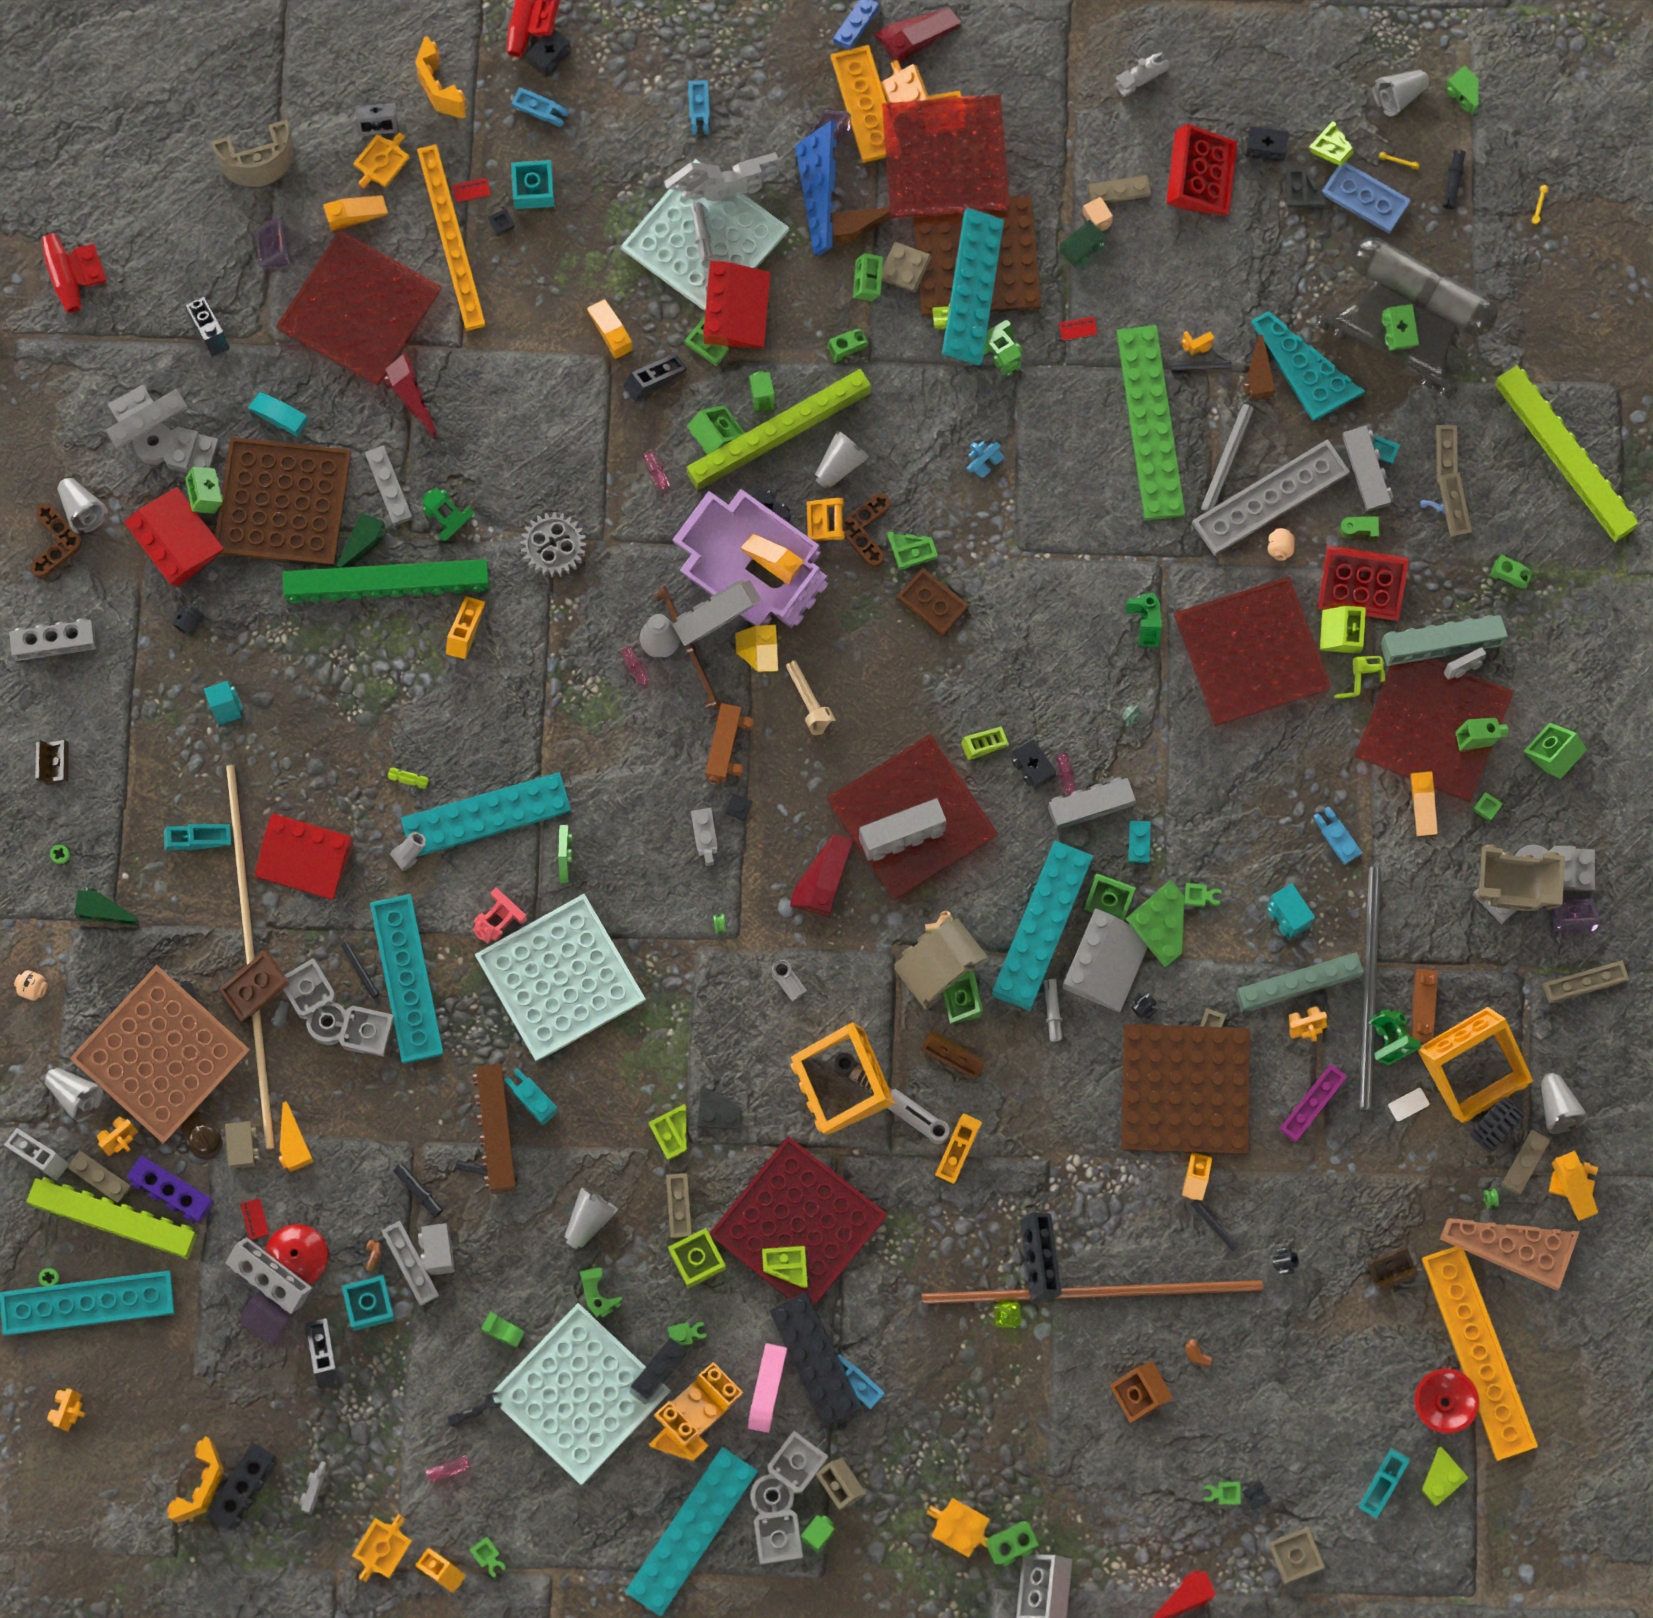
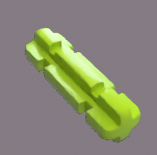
M390 768L388 773L390 780H399L401 783L412 786L417 785L423 789L427 787L429 781L425 776L420 775L418 777V774L403 770L400 772L396 768Z

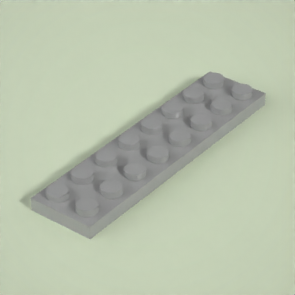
M1327 439L1194 519L1192 524L1215 556L1349 475L1350 471Z

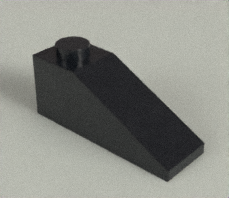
M675 353L631 372L623 387L634 401H638L651 395L686 371L687 367Z
M327 1318L306 1323L313 1370L319 1389L340 1384Z

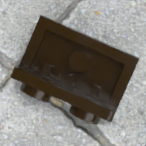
M41 740L36 741V781L46 785L67 782L69 742L66 740L48 743Z
M1406 1246L1367 1262L1374 1285L1380 1290H1390L1396 1284L1409 1282L1419 1275Z

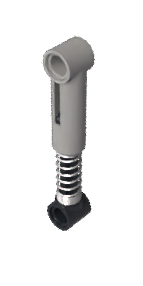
M849 1053L839 1054L835 1059L834 1069L836 1073L841 1077L852 1079L855 1083L859 1082L860 1086H864L865 1090L868 1089L869 1093H872L873 1089L863 1068L859 1066V1063L855 1061L854 1057ZM842 1061H848L851 1066L848 1069H842L839 1064ZM889 1088L896 1103L888 1107L889 1110L927 1136L932 1143L940 1145L947 1141L949 1126L946 1122L937 1119L897 1089L892 1090ZM941 1128L945 1133L943 1136L937 1137L933 1134V1130Z

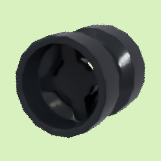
M1261 1481L1242 1491L1245 1498L1250 1499L1252 1511L1272 1501L1269 1495L1263 1492L1264 1486Z

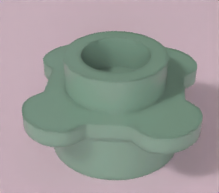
M1138 705L1135 707L1129 706L1124 711L1122 719L1127 722V727L1136 724L1140 720L1141 712Z

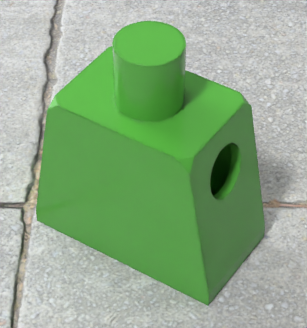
M1497 718L1469 719L1456 731L1460 751L1493 746L1501 737H1507L1509 734L1508 726L1506 724L1499 725Z

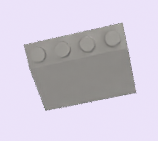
M1095 908L1062 989L1120 1013L1148 946L1131 925Z

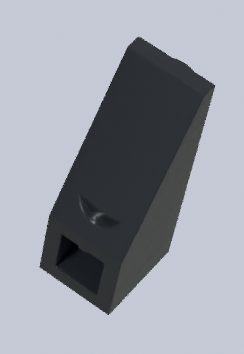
M203 297L187 304L186 307L210 355L214 357L229 350L230 347L205 298Z

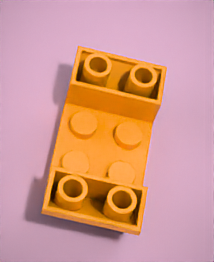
M428 36L424 37L415 61L419 81L437 112L462 119L466 118V99L461 89L457 90L456 86L452 85L442 90L439 81L434 80L433 72L440 69L439 49L434 41H430Z
M713 1362L698 1375L695 1382L672 1402L666 1403L654 1416L683 1446H686L716 1422L743 1392Z
M204 1437L203 1441L200 1440L195 1448V1453H197L195 1457L201 1462L210 1465V1467L205 1468L201 1477L203 1480L202 1485L194 1491L192 1496L193 1504L178 1497L175 1501H171L167 1513H169L168 1518L176 1523L207 1512L225 1471L215 1444L207 1437Z

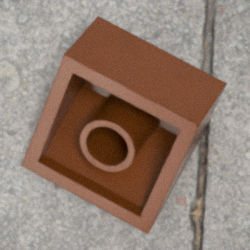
M1153 1361L1135 1368L1110 1385L1130 1423L1160 1408L1173 1399Z

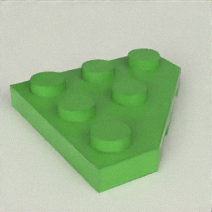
M1170 880L1125 919L1164 967L1168 966L1182 954L1184 895L1173 881Z

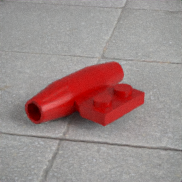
M515 0L508 27L507 54L515 58L522 57L531 34L536 37L552 35L560 0Z
M48 234L41 240L44 260L51 282L67 313L76 312L82 308L78 285L90 287L106 282L95 245L92 243L81 246L67 254L57 234Z

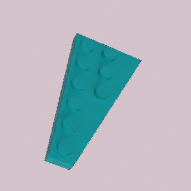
M1269 311L1251 320V324L1258 336L1263 334L1265 347L1312 421L1365 394V390L1356 386L1347 375L1344 376L1335 368V365L1312 346L1309 347L1304 343L1301 337L1292 333L1283 322Z

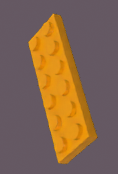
M869 45L831 54V61L862 163L901 154Z

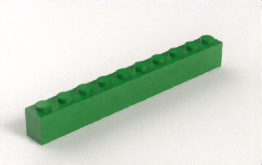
M487 559L283 571V595L285 600L290 603H299L301 600L319 602L321 599L329 598L330 600L338 601L346 597L361 599L362 596H370L371 598H381L383 595L401 597L403 594L420 596L429 592L439 595L446 591H452L453 593H463L464 590L483 592L485 589H489Z

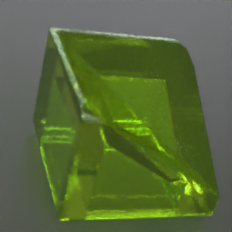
M1001 1301L993 1306L996 1327L1015 1328L1021 1323L1019 1302Z

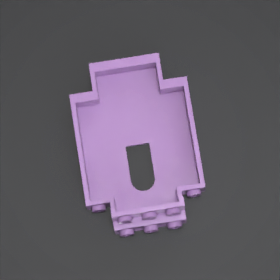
M742 489L738 491L729 505L708 491L672 539L674 544L691 555L680 569L681 574L710 595L724 590L728 591L727 586L736 581H751L762 602L739 616L753 626L768 625L772 620L770 617L772 614L791 628L794 624L796 626L799 625L804 617L802 615L806 608L810 609L816 601L814 597L818 592L822 593L828 585L826 582L828 580L827 576L814 564L821 554L819 552L820 546ZM752 534L787 548L804 561L801 572L789 586L784 583L779 588H771L746 570L752 558L740 550V548Z

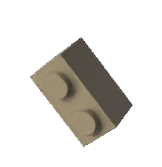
M250 1121L225 1124L228 1166L230 1169L256 1167V1160H259V1150L255 1148L254 1140L258 1139L257 1128L253 1127Z
M843 1458L828 1463L816 1473L839 1510L851 1506L866 1494Z

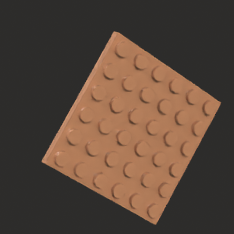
M156 965L70 1059L164 1144L243 1059L250 1049Z

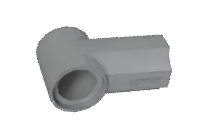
M417 832L410 833L402 844L391 851V857L402 871L409 869L417 862L416 856L425 846L426 839L422 834Z
M779 960L774 964L772 977L780 984L792 1002L807 992L787 961ZM784 967L787 970V974L780 976L776 973V969Z

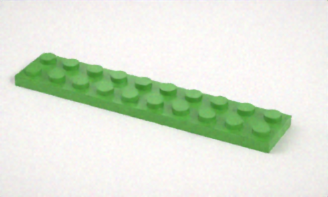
M1157 326L1119 329L1116 331L1144 521L1185 516Z

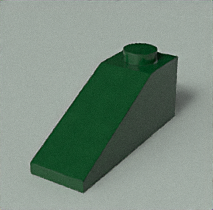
M361 513L340 557L337 568L352 567L373 550L379 541L385 538L387 529H385L384 521Z
M85 888L84 890H78L74 915L77 919L139 926L140 922L134 915L97 892L96 889Z

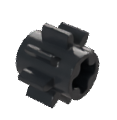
M1138 993L1132 999L1134 1005L1131 1009L1140 1018H1143L1145 1015L1150 1018L1157 1010L1154 1007L1157 1002L1148 993H1145L1143 996Z
M1278 1249V1255H1274L1272 1259L1273 1267L1280 1274L1294 1273L1293 1268L1299 1265L1298 1255L1292 1252V1249Z

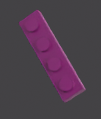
M1330 1064L1279 1130L1296 1143L1346 1080L1347 1076Z

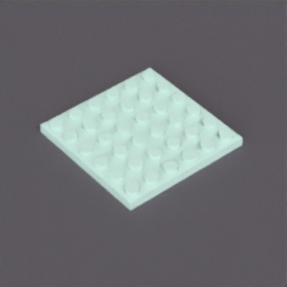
M669 189L621 245V250L705 311L710 260L700 259L698 245L695 243L696 234L690 205H695L697 202L703 204L707 233L711 238L709 242L712 255L710 260L733 262L757 269L786 235L789 227L743 193H737L719 201H709L705 197L698 200L683 198L681 191Z
M585 894L475 954L536 1062L646 1001Z
M577 1303L493 1392H498V1395L494 1397V1402H502L500 1408L582 1486L665 1399L671 1390L663 1384L646 1405L630 1394V1386L645 1369V1366Z

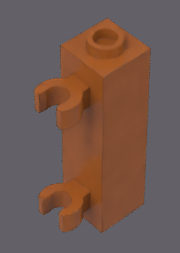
M721 703L705 772L706 779H709L712 783H726L728 773L742 777L743 765L731 764L730 762L738 727L752 730L754 719L741 717V707Z
M1417 968L1414 973L1410 1037L1420 1040L1422 1046L1434 1039L1438 970Z

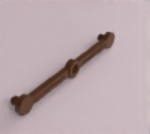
M665 586L659 588V594L654 595L657 602L662 599L665 601L673 621L676 623V618L679 615L671 600L669 591ZM694 643L686 645L685 649L689 653L709 697V700L704 702L707 709L711 706L715 709L720 707V701L715 695L696 654L697 650Z

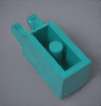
M516 1068L513 1072L522 1083L517 1087L508 1077L504 1079V1082L510 1087L520 1103L544 1126L558 1113V1109L529 1077L526 1078Z

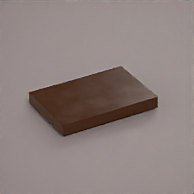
M924 568L914 576L896 597L900 603L942 637L969 608L965 601Z
M264 950L224 984L219 991L239 1020L246 1022L290 982L269 952Z

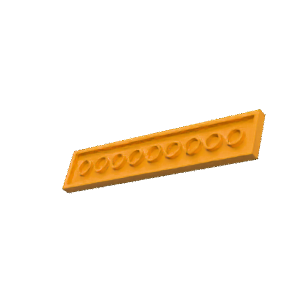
M1455 1246L1421 1258L1463 1373L1470 1378L1478 1391V1413L1496 1461L1537 1448V1442L1465 1251Z

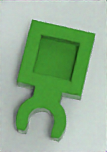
M1186 883L1184 905L1205 907V902H1209L1213 906H1219L1220 901L1214 900L1212 896L1215 894L1220 895L1221 890L1212 889L1211 891H1206L1207 885Z
M688 1322L667 1327L669 1336L682 1347L692 1345V1338L696 1337L702 1340L707 1337L706 1333H697L698 1328L704 1327L703 1322L696 1323L693 1328H689Z
M1218 1482V1489L1211 1485L1203 1486V1490H1210L1212 1493L1211 1497L1203 1498L1204 1502L1218 1499V1505L1241 1504L1240 1482Z
M488 1537L470 1549L482 1568L489 1565V1573L492 1577H497L494 1573L496 1566H500L503 1571L506 1570L502 1562L496 1561L500 1554Z

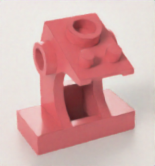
M497 888L490 893L492 899L496 902L494 907L486 915L481 913L474 920L473 931L479 939L484 940L487 944L492 940L497 941L503 935L502 931L514 919L521 926L527 921L526 914ZM497 914L503 921L494 928L488 922Z

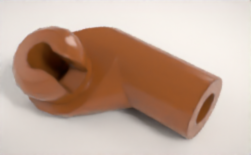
M369 1240L366 1249L371 1251V1255L365 1269L375 1272L381 1259V1244L378 1241Z
M1190 1339L1185 1346V1351L1190 1361L1210 1367L1212 1357L1201 1354L1198 1341Z

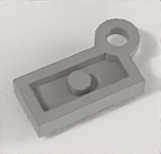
M1481 647L1448 663L1444 675L1449 680L1453 677H1461L1470 669L1475 670L1483 664L1482 661L1486 658V652Z
M322 1461L318 1470L316 1469L315 1473L310 1472L306 1485H309L306 1494H302L299 1503L302 1506L301 1510L305 1513L312 1515L326 1474L324 1472L326 1462Z

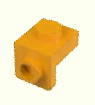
M1186 331L1183 333L1181 343L1185 351H1189L1193 356L1199 352L1205 353L1210 350L1214 342V336L1210 331L1192 340Z

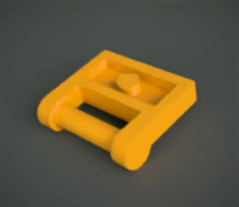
M843 498L807 502L808 537L811 540L818 542L845 539V532L842 528ZM829 507H834V531L829 532Z

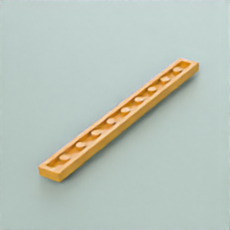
M437 145L417 149L465 329L469 331L484 327L485 321Z

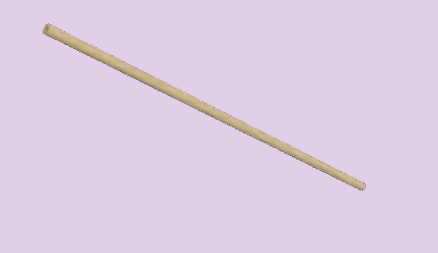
M228 765L226 769L246 962L249 964L254 959V948L235 766ZM259 1009L252 1016L265 1145L266 1149L270 1150L274 1149Z

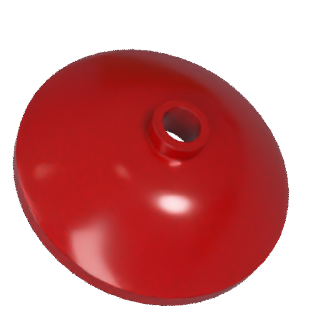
M294 1224L281 1228L272 1235L265 1248L266 1253L308 1285L321 1277L328 1263V1248L323 1237L316 1230L306 1225ZM294 1250L298 1251L296 1257L291 1256V1252Z
M1445 1368L1430 1372L1420 1381L1415 1391L1414 1404L1419 1418L1427 1427L1440 1433H1456L1465 1429L1475 1419L1479 1409V1395L1474 1383L1465 1374L1454 1369ZM1441 1400H1447L1448 1406H1442Z

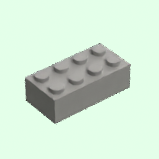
M736 581L727 586L728 591L724 590L712 595L710 602L707 600L694 606V612L689 611L676 618L677 622L672 624L683 645L686 646L697 642L761 603L762 600L751 581Z
M936 798L860 827L859 840L868 861L872 859L877 861L884 858L887 853H899L908 845L917 846L923 843L924 839L929 837L935 839L942 836L946 829V818Z

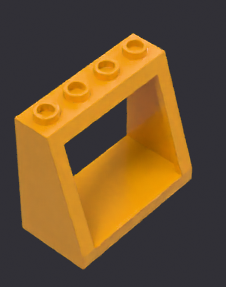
M1489 1007L1428 1041L1418 1049L1424 1064L1451 1113L1462 1123L1472 1120L1475 1115L1489 1110L1492 1105L1502 1098H1509L1511 1094L1525 1089L1528 1084L1533 1082L1506 1019ZM1493 1035L1513 1072L1458 1104L1441 1065Z
M854 1022L791 1056L793 1061L791 1063L792 1070L795 1075H799L801 1080L799 1082L800 1089L803 1094L807 1095L809 1099L807 1106L810 1112L815 1114L817 1118L815 1125L818 1131L823 1134L830 1135L896 1104L864 1028ZM851 1038L875 1095L827 1121L802 1061Z

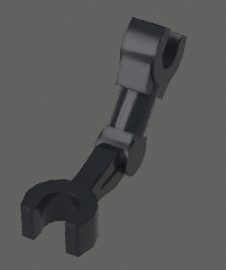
M498 1392L488 1393L485 1397V1403L448 1416L447 1420L450 1427L469 1418L481 1415L482 1411L487 1408H500L502 1402H494V1397L498 1395Z

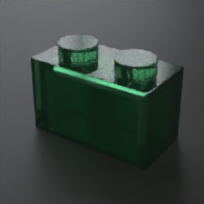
M1089 219L1060 244L1059 252L1076 268L1080 264L1084 265L1087 263L1094 252L1098 253L1104 248L1106 236Z

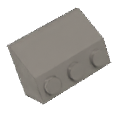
M1026 1555L1023 1557L1016 1618L1067 1617L1072 1559L1057 1555Z

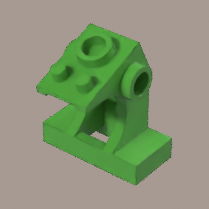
M1008 320L987 331L983 353L984 355L991 351L994 354L993 361L997 367H1001L1003 376L1005 374L1011 375L1014 369L1018 371L1021 368V354H1023L1018 343L1014 344L1011 340L1014 338V334ZM1005 344L1004 347L998 349V346Z
M602 1267L580 1271L587 1306L596 1317L601 1315L603 1318L612 1312L613 1309L611 1307L613 1305L616 1308L621 1306L619 1301L622 1300V1296L606 1299L598 1292L597 1284L603 1276ZM599 1299L602 1301V1305L597 1307L594 1305V1301Z

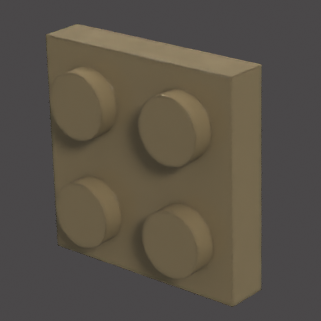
M894 242L882 268L881 280L916 292L932 257L928 253Z
M1309 1527L1268 1542L1284 1584L1325 1568Z

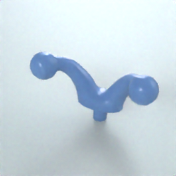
M1426 500L1420 501L1422 508L1430 505L1437 512L1442 510L1443 514H1445L1444 504L1439 505Z

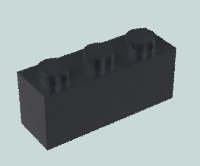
M670 1337L632 1383L629 1393L646 1405L686 1357L687 1350Z

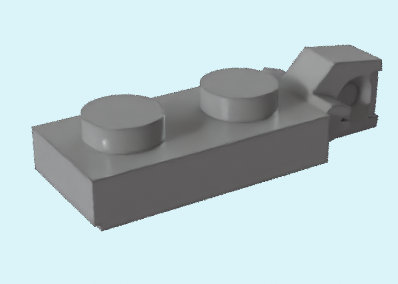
M711 808L691 811L697 852L699 856L704 855L706 866L714 865L713 854L717 853L718 847Z

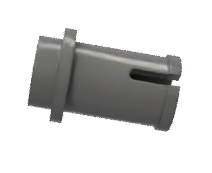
M285 1001L277 1002L275 1016L271 1019L273 1027L284 1029L287 1025L286 1019L289 1007L291 1006L290 1003Z

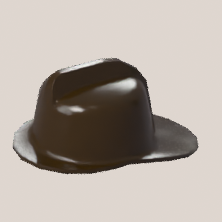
M204 1112L192 1113L182 1124L181 1131L183 1137L195 1157L202 1160L212 1159L222 1149L223 1140L221 1134L209 1115Z

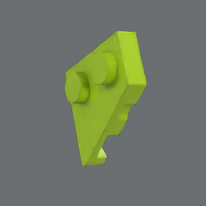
M1333 121L1309 147L1311 153L1340 166L1353 154L1351 145L1346 141L1345 136L1342 132L1340 133L1336 123Z
M685 1104L648 1122L668 1161L687 1151Z
M805 1246L762 1249L764 1272L802 1288H808Z
M1440 1447L1437 1449L1421 1491L1436 1507L1463 1484L1468 1477L1446 1451Z

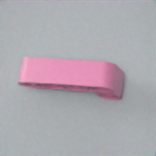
M767 1343L765 1345L751 1406L748 1429L766 1433L770 1432L775 1401L787 1352L786 1347Z

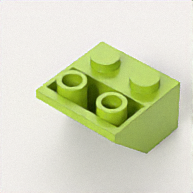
M1342 606L1322 610L1320 651L1361 654L1364 645L1366 608Z

